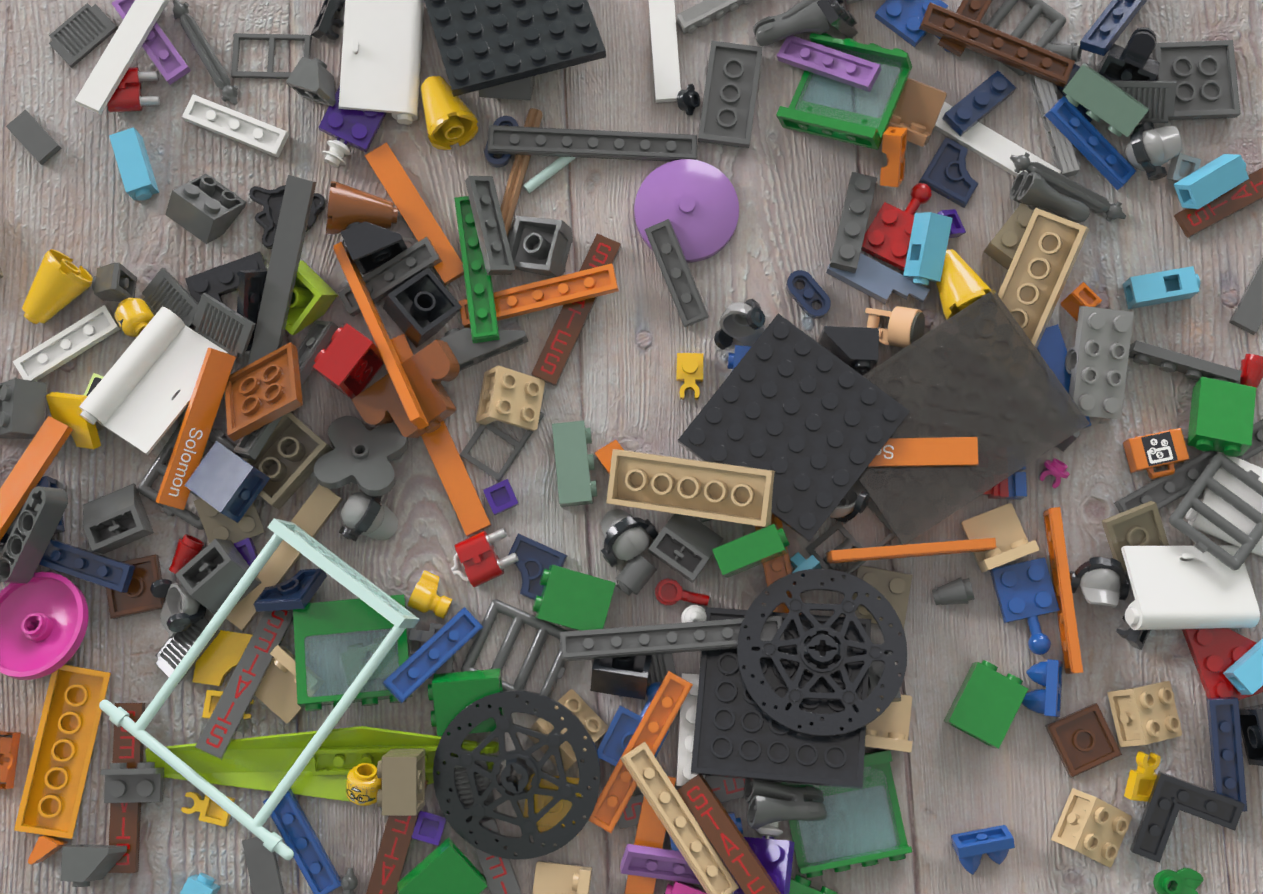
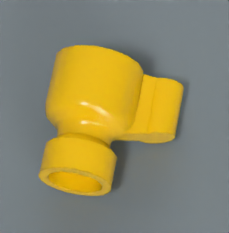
M424 570L411 594L407 606L422 613L433 611L435 616L444 619L453 599L444 595L438 596L439 576Z

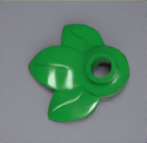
M1182 868L1177 872L1167 869L1155 875L1153 884L1158 894H1198L1196 889L1204 879L1200 873L1191 868Z

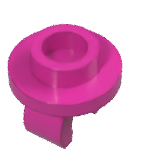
M1056 458L1052 461L1047 459L1044 462L1046 468L1040 473V480L1043 481L1047 475H1053L1056 479L1053 481L1052 487L1057 488L1061 483V477L1067 479L1070 475L1066 470L1068 466Z

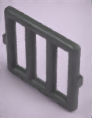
M1005 0L986 25L996 29L1018 0ZM1023 0L1032 6V9L1011 35L1021 39L1042 13L1053 23L1036 45L1047 49L1048 44L1065 25L1066 17L1042 0ZM1004 64L1020 76L1026 74V72Z
M183 419L137 488L140 494L153 502L156 501L159 492L151 488L159 474L165 475L166 463L173 452ZM211 429L209 441L214 444L218 441L231 451H234L235 443L226 439V435L215 429L213 431ZM155 502L163 507L162 511L170 516L176 515L199 530L204 529L200 517L187 509L181 510Z
M1217 453L1169 517V523L1196 543L1194 547L1202 553L1207 551L1230 569L1238 570L1263 536V514L1213 477L1219 468L1222 467L1262 497L1263 483L1258 480L1260 476L1252 470L1247 472L1222 453ZM1206 487L1256 523L1249 536L1198 499ZM1190 508L1197 511L1241 544L1234 557L1183 520Z
M494 599L490 603L481 623L483 628L471 638L474 641L461 667V672L479 670L474 668V665L497 614L500 612L513 618V621L491 669L501 668L502 672L523 623L538 629L514 685L502 680L503 691H525L523 689L548 634L560 639V632H567L568 630L550 622L537 619L532 614ZM561 647L540 694L547 697L551 696L558 678L562 679L566 670L563 668L566 661L562 662Z

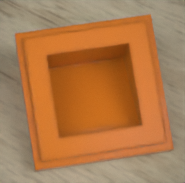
M1082 282L1061 302V306L1078 322L1079 306L1096 307L1102 300Z
M617 440L612 441L594 453L609 476L613 449L624 450Z
M40 836L31 852L28 863L32 865L43 862L60 850L62 846L67 845L68 842L55 836Z

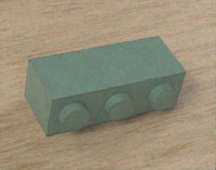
M1085 63L1082 64L1063 90L1067 94L1065 97L1071 104L1076 107L1079 104L1083 105L1088 109L1086 112L1088 116L1097 122L1102 119L1110 124L1108 130L1118 137H1121L1123 134L1128 137L1149 110L1148 107Z
M584 420L552 424L559 504L561 507L593 504L592 497H597L596 480L591 481L590 470H595L594 456L593 454H588L587 444H592L591 427L586 428Z

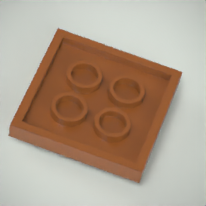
M291 342L229 376L225 388L227 436L233 441L249 435L251 432L303 405L297 347Z

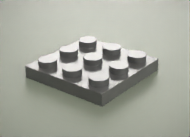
M1233 40L1156 43L1152 55L1153 60L1160 62L1155 81H1177L1174 116H1169L1168 120L1237 118L1241 114Z

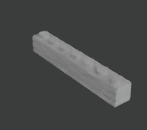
M704 0L677 14L676 22L683 34L692 33L697 27L701 25L706 26L711 20L715 18L720 19L725 13L733 12L740 5H747L753 0Z
M1028 73L1057 169L1061 170L1060 174L1065 177L1076 175L1081 168L1080 161L1075 155L1076 147L1045 116L1060 100L1057 97V86Z

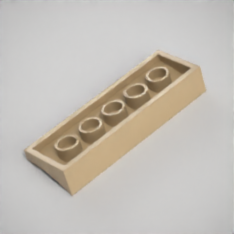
M1034 209L973 350L997 370L1018 379H1024L1089 232L1088 227L1041 209Z
M613 449L606 503L767 527L771 525L775 471Z

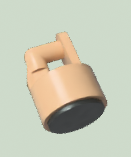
M896 306L891 312L866 308L865 313L869 314L866 328H879L880 317H890L888 329L879 328L880 343L907 349H915L919 346L925 329V317L920 309Z

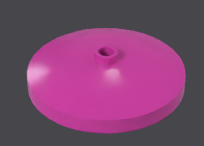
M36 572L28 583H10L0 592L1 673L19 680L38 679L55 672L72 658L84 639L89 619L86 599L77 585L56 573Z

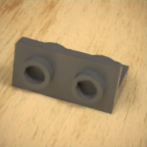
M155 762L137 763V768H127V763H110L108 769H100V775H105L104 803L163 801L164 767L155 768Z

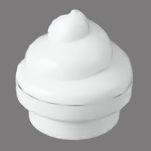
M699 605L686 607L682 612L681 622L705 621L707 617L705 609Z

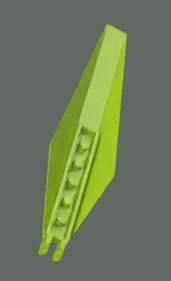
M366 726L333 729L293 783L291 790L295 795L351 802L346 795V781L349 771L361 763H371L377 767L378 761H382V756L391 749H425V780L429 781L428 785L434 783V759L441 737ZM317 731L233 739L222 760L195 748L197 743L165 747L210 784L274 792ZM464 740L462 748L472 751L480 743ZM498 741L489 742L480 752L485 754L497 753L499 751ZM146 748V761L155 762V768L164 767V778L188 781L149 748ZM451 753L452 756L458 757L457 754ZM487 761L488 770L493 769V762Z

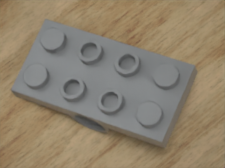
M1079 306L1075 347H1071L1068 350L1065 358L1066 371L1071 374L1067 414L1121 420L1134 312Z

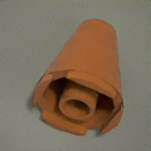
M331 181L326 234H341V231L346 230L348 225L355 222L362 223L366 221L385 229H391V223L397 224L398 208H393V202L342 183Z

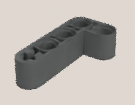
M42 486L32 489L6 544H0V582L28 583L32 579L67 507L68 495L65 490Z

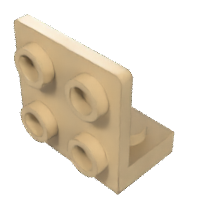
M499 365L484 372L476 423L487 425L497 420L530 431L537 430L545 381Z
M1012 503L1005 504L961 522L968 540L995 538L996 540L995 549L973 552L982 573L1040 550L1036 540L1028 542Z
M277 645L270 653L274 658L255 696L285 723H290L302 709L297 704L295 655L285 646ZM306 665L307 695L313 697L325 681Z
M1170 681L1107 692L1120 747L1147 745L1182 736L1181 723Z
M570 689L557 701L579 718L588 730L594 743L608 730L607 724L573 689ZM539 718L530 729L549 734L554 729V726L548 721ZM567 728L562 729L561 733L564 734ZM527 735L535 744L540 741L538 738ZM567 741L559 746L565 772L577 761L572 746ZM544 745L540 750L545 754L549 746ZM551 755L549 759L557 766L555 756Z
M900 694L901 701L892 702L878 718L866 725V747L912 752L913 741H908L912 696Z
M1072 788L1051 840L1111 868L1125 833L1128 830L1132 816L1095 796Z
M538 861L535 868L532 894H589L592 867Z

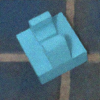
M797 552L790 558L791 565L795 568L792 573L808 569H822L820 562L813 555L806 560Z

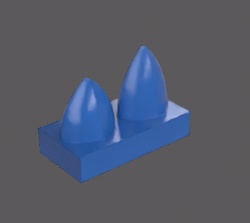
M1047 659L1045 662L1034 664L1026 671V674L1034 682L1046 686V689H1038L1026 693L1022 701L1025 707L1036 713L1044 714V716L1060 717L1062 661Z
M1006 825L951 835L952 846L958 855L960 863L972 875H974L980 865L982 854L987 853L991 860L1000 865L1007 857L1009 849L1015 848L1014 838Z

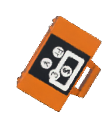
M1181 428L1169 429L1140 437L1136 436L1123 442L1130 472L1135 473L1147 470L1148 476L1151 479L1173 475L1175 473L1174 464L1189 459ZM1168 467V470L1154 473L1153 468Z

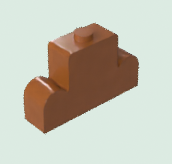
M438 339L402 363V367L429 426L420 430L410 422L389 373L351 399L366 423L380 426L394 421L404 437L419 438L424 433H431L441 426L440 422L455 413L456 407L441 381L450 382L454 380L459 374L460 365L447 342Z

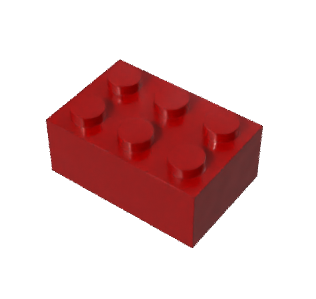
M346 323L343 328L340 327L335 331L326 350L322 349L317 354L313 368L329 384L348 398L353 399L364 391L384 365V362L376 345Z

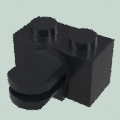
M1146 27L1137 28L1131 35L1125 48L1113 44L1103 57L1098 73L1109 81H1155L1160 62L1149 58L1156 46V34L1154 31Z

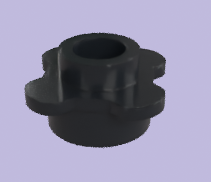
M688 84L687 89L680 90L677 95L679 109L686 111L688 116L693 115L694 109L700 105V96L695 91L693 84Z

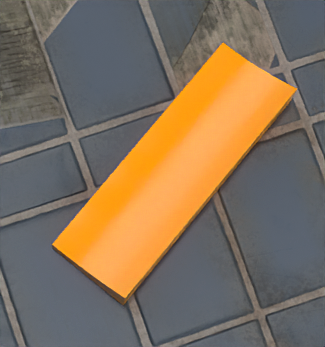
M64 664L61 668L51 673L14 831L68 839L73 838L102 714L99 703L105 700L111 672Z

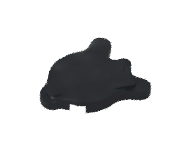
M286 185L273 190L254 186L249 191L250 198L264 207L263 211L255 215V220L264 228L262 244L268 249L273 248ZM314 193L306 232L315 224L319 213L326 206L325 198L319 193Z

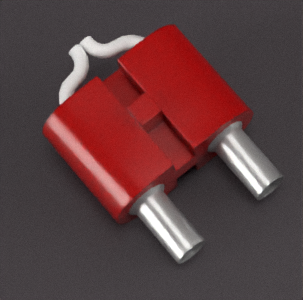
M129 67L107 104L109 112L142 111V106L160 105L159 96H142L140 92L141 81H158V72H140L139 67Z
M502 528L489 535L486 531H482L455 544L457 553L453 559L454 567L451 568L453 574H458L463 580L470 581L474 588L503 575V568L519 561L516 553H512L499 560L498 555L493 550L494 546L492 543L508 536L506 530ZM458 557L465 567L464 570L467 577L461 571L456 570L458 568Z

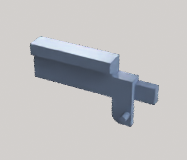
M860 253L855 273L829 266L826 271L827 274L883 304L887 303L892 292L904 299L911 296L924 302L930 289L923 285L914 284L913 278L905 277L903 274Z

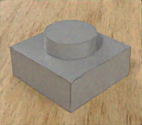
M1184 154L1177 155L1171 159L1166 179L1178 182L1198 170L1201 159Z

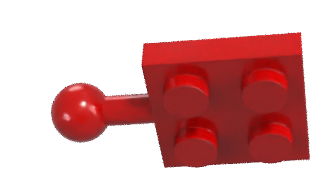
M918 183L913 186L910 193L911 201L905 211L884 202L864 235L861 250L904 271L914 214L921 204H925L930 200L932 195L930 187L924 183Z

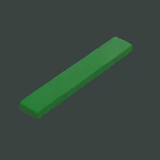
M469 196L456 197L454 199L473 343L500 340L492 277L486 273Z

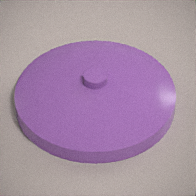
M692 159L674 160L656 168L642 182L635 199V222L641 238L652 250L644 229L670 219L687 263L699 262L717 254L731 240L739 218L738 197L730 180L714 166Z

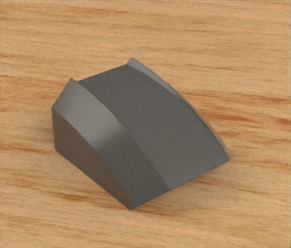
M515 216L507 237L515 269L550 277L561 276L565 272L571 243L573 242L571 227L563 220Z

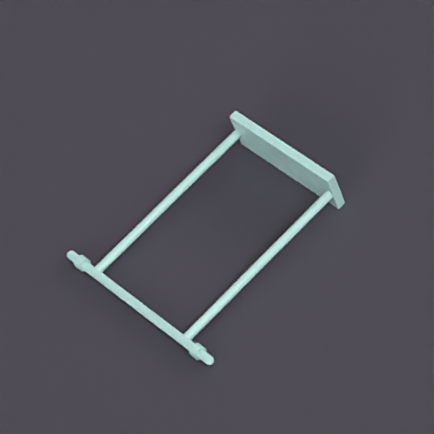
M274 518L267 527L274 532L270 540L138 721L135 723L129 718L130 714L122 707L117 708L108 700H102L99 703V708L110 716L109 720L117 727L122 726L264 842L263 846L271 853L275 851L285 860H291L294 856L293 850L282 842L283 838L277 833H271L263 827L264 823L406 628H414L420 619L295 523ZM284 540L394 624V626L253 819L146 732L145 729Z

